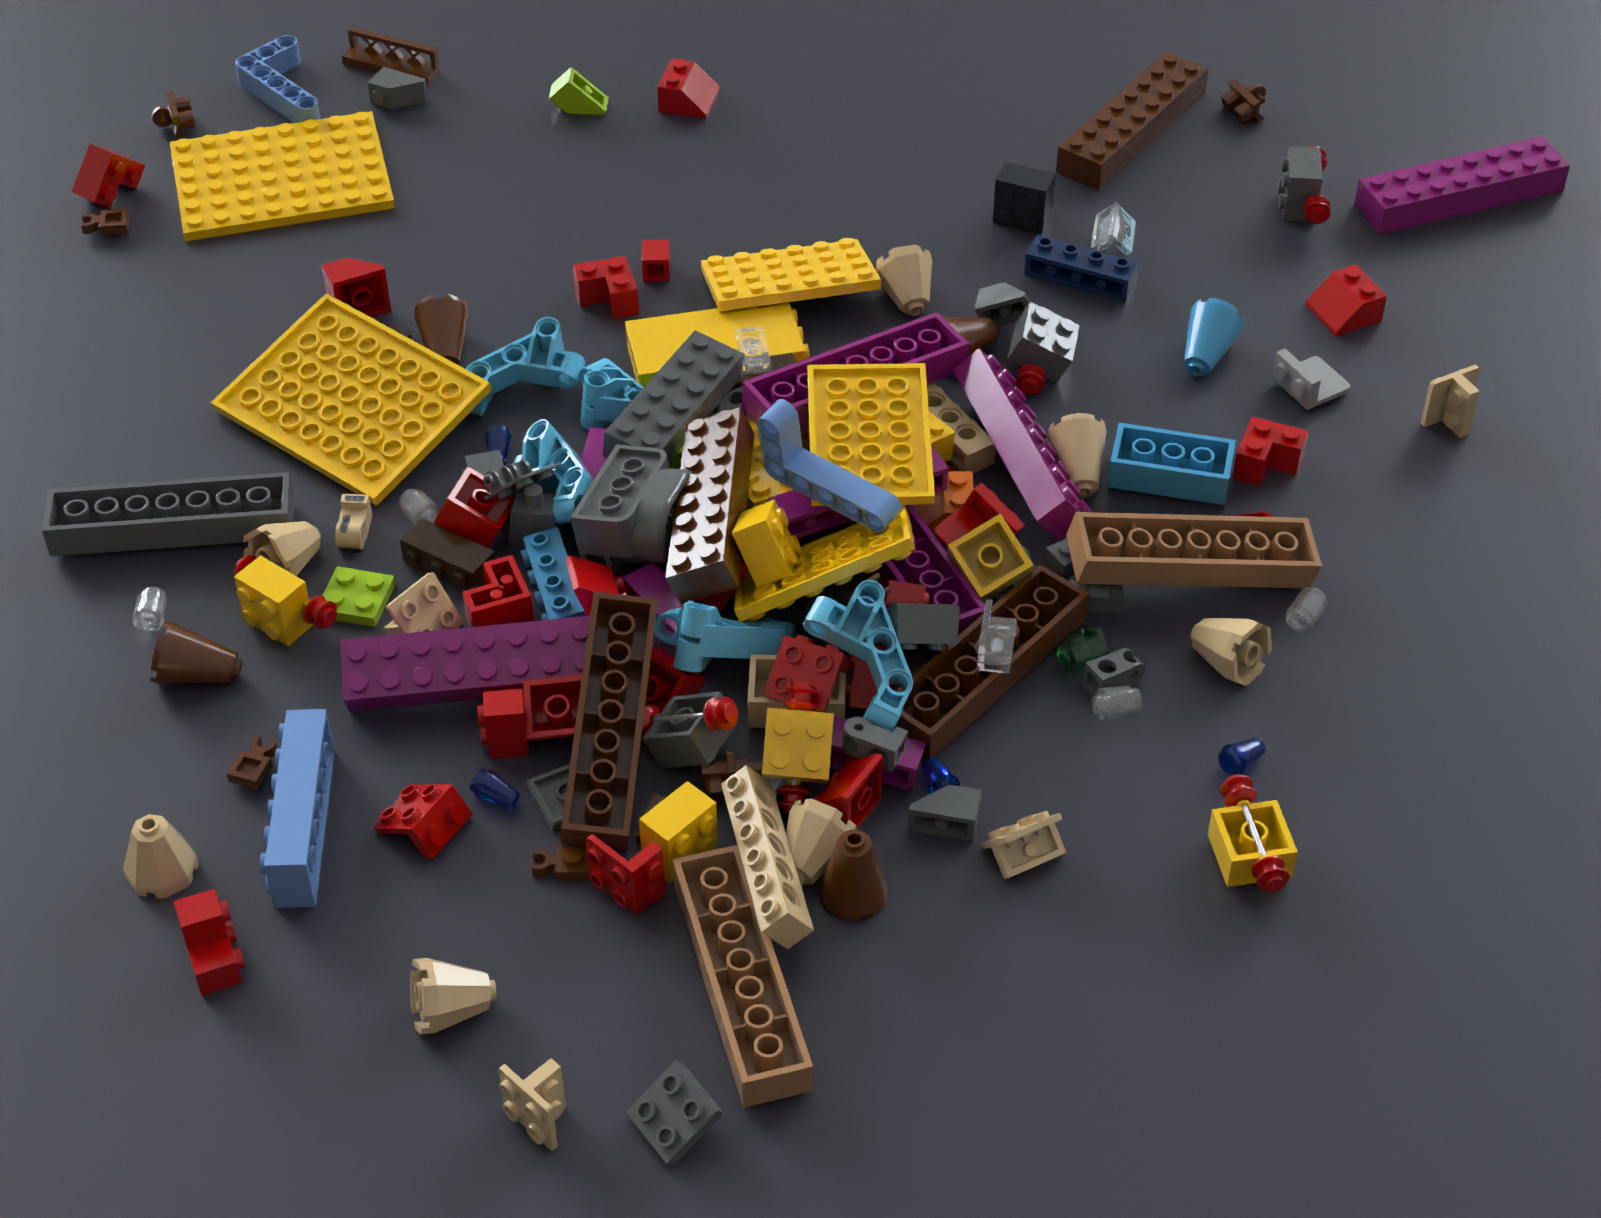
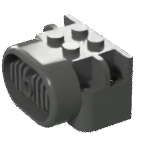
M616 444L570 517L580 558L598 563L599 560L605 561L606 566L611 567L613 572H618L624 563L645 565L648 562L667 565L676 499L689 475L693 474V471L670 468L667 454L663 449Z

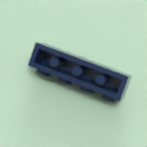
M1037 235L1026 252L1024 275L1126 302L1137 283L1139 262Z

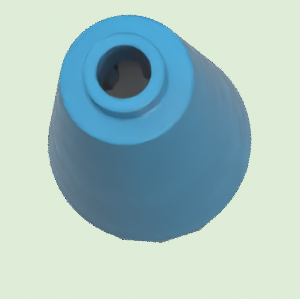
M1209 298L1207 302L1201 303V300H1198L1191 308L1184 367L1193 376L1208 375L1244 329V317L1241 319L1237 314L1238 309L1224 300Z

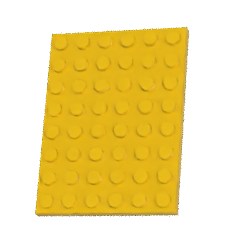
M372 111L357 112L344 116L335 115L324 119H309L298 123H283L278 126L257 127L251 130L231 131L225 134L205 135L199 138L179 139L170 142L185 242L395 208Z
M326 293L211 402V405L218 413L352 492L369 495L370 502L377 506L492 391L490 382Z

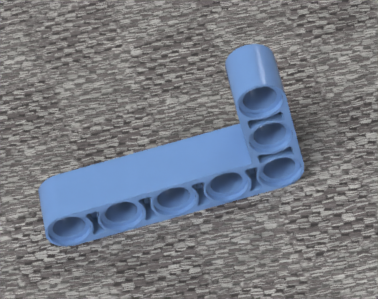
M290 35L281 36L236 59L235 64L239 85L293 123L304 122L309 119H321L317 99L281 75L301 63L296 37Z
M778 399L757 420L763 465L766 472L773 479L878 533H882L902 512L901 502L892 493L802 447L798 413L788 401Z

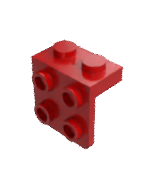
M981 482L973 489L966 502L940 523L933 533L947 548L952 542L1000 513L1015 537L1022 530L1024 524L1014 512L1010 511L997 498L993 491L989 490Z
M784 635L764 691L765 695L769 699L784 703L791 700V693L785 690L786 687H792V682L794 681L812 683V689L818 690V693L811 695V702L817 705L812 712L824 713L839 671L847 674L851 661L844 654L845 651L836 646L826 644V647L815 645L814 640L797 635L796 638Z
M411 784L400 792V797L392 806L386 808L380 814V819L373 828L380 834H408L425 859H434L473 814L453 784Z
M591 834L586 838L589 879L596 888L604 889L611 894L619 906L622 908L627 907L638 915L650 904L658 902L666 892L663 848L655 842H651L627 861L595 835Z

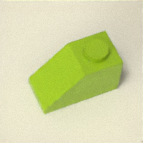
M571 67L552 84L549 99L556 107L561 108L567 114L603 115L606 113L609 97Z

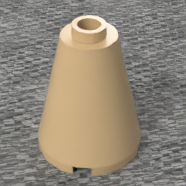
M1075 413L1063 416L1059 424L1054 426L1053 422L1048 430L1049 442L1059 454L1056 459L1061 461L1069 471L1070 475L1067 476L1068 481L1072 480L1081 492L1078 496L1080 498L1089 497L1098 490L1107 433L1104 421L1101 419V422L1095 420L1094 415L1088 413Z

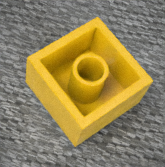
M775 500L741 512L732 531L735 542L757 588L791 576L800 554L799 552H801L797 537L791 535L787 527V515L782 507L778 508Z
M1001 513L947 546L948 555L983 602L1033 571V563Z
M688 781L639 819L641 850L651 842H655L663 848L665 880L669 883L674 881L672 859L715 850L718 845L716 802Z

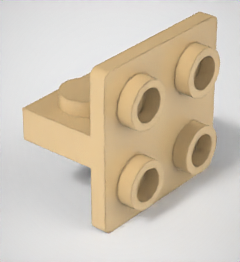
M1472 365L1432 380L1429 384L1421 424L1424 427H1428L1443 421L1459 438L1469 435L1480 392L1476 388L1480 368L1477 365Z
M431 572L427 573L387 604L386 608L394 620L385 626L383 630L387 635L456 629L463 624V619L436 575Z
M1047 810L1029 815L1018 820L1013 825L1004 826L989 832L990 839L982 842L981 846L983 849L992 848L1004 879L1010 878L1067 853L1055 826V822L1062 820V816L1060 813L1049 816Z
M550 1058L527 1078L522 1080L507 1065L503 1064L498 1068L500 1077L499 1089L503 1096L504 1104L502 1108L504 1113L511 1121H519L525 1126L529 1136L535 1143L539 1145L543 1143L553 1151L558 1147L555 1120L560 1117L566 1108L561 1066Z

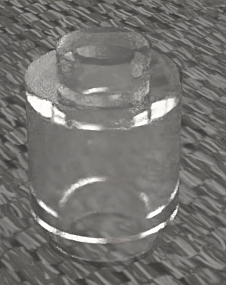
M409 489L402 494L399 500L401 512L414 525L421 518L433 523L441 510L421 490Z
M147 587L138 594L132 615V622L138 629L145 632H154L162 627L168 606V600L164 591L157 587Z
M1312 587L1302 589L1287 609L1286 621L1288 625L1298 632H1305L1313 628L1328 608V600L1324 593Z
M1129 685L1099 688L1096 695L1092 697L1093 712L1098 714L1101 720L1133 717L1134 713H1140L1142 708L1140 691L1138 688H1131Z

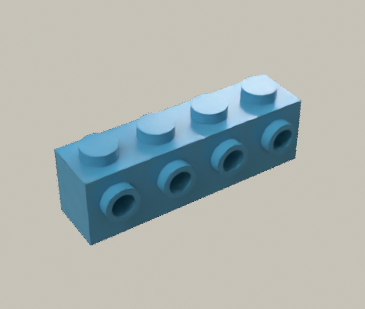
M558 527L523 537L526 549L521 550L526 568L532 566L533 569L527 571L532 589L539 588V591L534 592L539 610L543 608L546 610V612L540 613L542 620L586 616L572 587L565 560L568 556Z

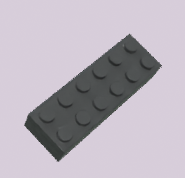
M695 330L604 432L602 456L608 458L616 444L663 449L667 454L669 463L684 445L686 424L696 419L707 418L741 379L744 353Z

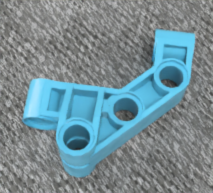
M552 317L541 318L536 322L531 334L468 365L466 370L490 382L492 391L469 414L482 416L494 393L519 381L564 388L576 387L579 384V372L585 367L586 361L578 353L565 351L558 320Z
M607 358L582 368L579 372V378L583 385L581 425L589 430L590 427L604 428L611 424L644 387Z
M542 419L535 422L527 431L523 441L522 455H518L513 463L519 460L528 461L532 465V472L558 462L562 463V465L551 470L553 473L552 477L538 483L536 480L533 482L540 485L542 491L557 489L553 500L555 522L558 524L571 523V515L594 478L584 466L577 453L547 420Z
M873 580L861 582L857 586L847 607L831 598L818 596L803 623V628L812 636L822 639L867 662L877 688V693L873 696L863 718L869 720L872 725L893 732L912 690L913 678L883 601L885 596L883 587ZM882 643L888 650H878L874 644ZM897 684L901 686L903 692H895L889 685Z
M692 601L686 602L684 609H671L655 619L654 633L660 640L677 646L674 667L688 672L703 671L711 657L750 659V654L777 655L784 635L795 638L796 631L793 623L770 618L752 622H739V620L721 618L717 607H710ZM667 618L675 621L677 625L676 632H671L667 629Z

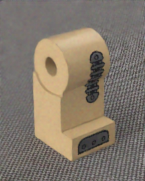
M342 494L340 501L341 512L335 533L336 546L342 549H363L372 520L369 495Z

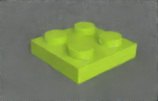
M337 566L322 596L326 598V601H332L336 604V621L376 627L396 585L395 576Z

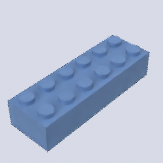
M326 709L286 710L285 723H280L279 741L282 745L281 748H277L275 751V764L278 772L277 774H272L271 779L274 799L268 801V818L271 821L270 826H265L264 844L267 846L266 853H261L260 871L261 873H266V894L272 895L275 908L316 907L335 750Z

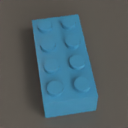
M1119 423L1110 461L1108 487L1225 505L1236 440Z

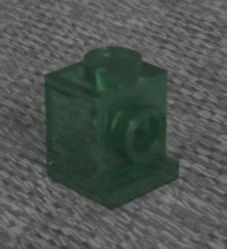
M1085 627L1081 629L1082 633L1069 636L1067 643L1057 647V658L1064 667V670L1082 672L1085 669L1086 662L1110 654L1102 629Z

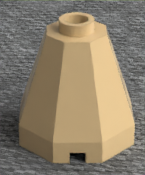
M916 244L893 248L888 252V258L884 260L883 256L877 259L875 270L881 278V286L902 312L912 316L920 315L928 308L930 301L932 272L930 251L925 249L923 252L921 247Z
M306 521L265 524L244 535V542L248 541V547L244 549V557L254 555L258 558L261 555L297 576L319 550L321 536L318 529Z
M1204 618L1191 631L1192 647L1224 678L1245 686L1249 685L1262 673L1265 666L1264 663H1261L1263 654L1269 656L1272 650L1271 628L1250 619Z
M806 799L803 805L801 800L795 801L789 812L786 831L801 886L803 884H813L825 873L839 836L846 831L857 830L856 825L849 820L847 824H844L840 820L843 814L839 810L814 799Z
M148 814L137 820L131 831L123 867L125 877L137 895L147 897L146 893H153L156 898L166 899L189 887L193 881L192 873L194 869L197 871L199 861L185 838L163 816Z
M430 958L413 959L412 966L418 970L411 971L410 974L412 1014L420 1012L421 1021L414 1022L415 1030L420 1034L436 1033L487 1011L490 1008L491 1001L496 1000L494 979L489 980L486 972Z

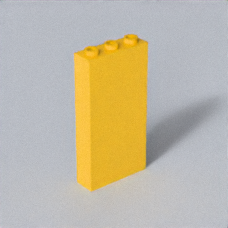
M789 302L719 312L718 308L625 321L626 343L635 378L643 387L647 385L695 330L744 353V360L786 353L793 354L795 363L810 358L808 344H803L802 326H797L796 309H791Z

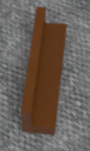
M355 27L348 29L350 47L342 55V63L344 65L376 73L383 67L424 78L426 79L427 86L440 74L438 50L436 47ZM357 37L362 38L368 46L359 45ZM376 43H383L390 51H383ZM398 48H404L411 56H404ZM419 53L430 55L431 62L425 61Z

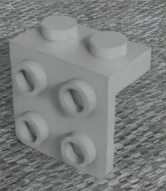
M1286 348L1276 352L1272 378L1306 410L1350 391V384L1320 357L1313 356L1300 362Z

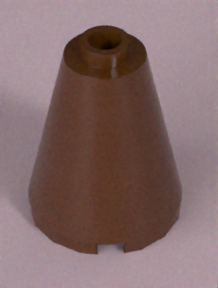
M444 294V298L435 299V295H431L420 300L414 309V319L424 347L460 365L470 317L467 302L451 294Z
M943 317L969 342L968 356L979 348L984 351L997 342L998 327L990 318Z
M165 621L162 628H166L167 631L165 636L158 635L151 670L156 671L157 675L150 677L152 683H231L233 677L239 678L243 660L238 659V652L173 622Z
M849 830L839 836L820 884V898L825 904V909L829 914L841 920L861 921V917L871 913L872 917L878 914L886 903L887 884L872 841L865 832L860 830Z

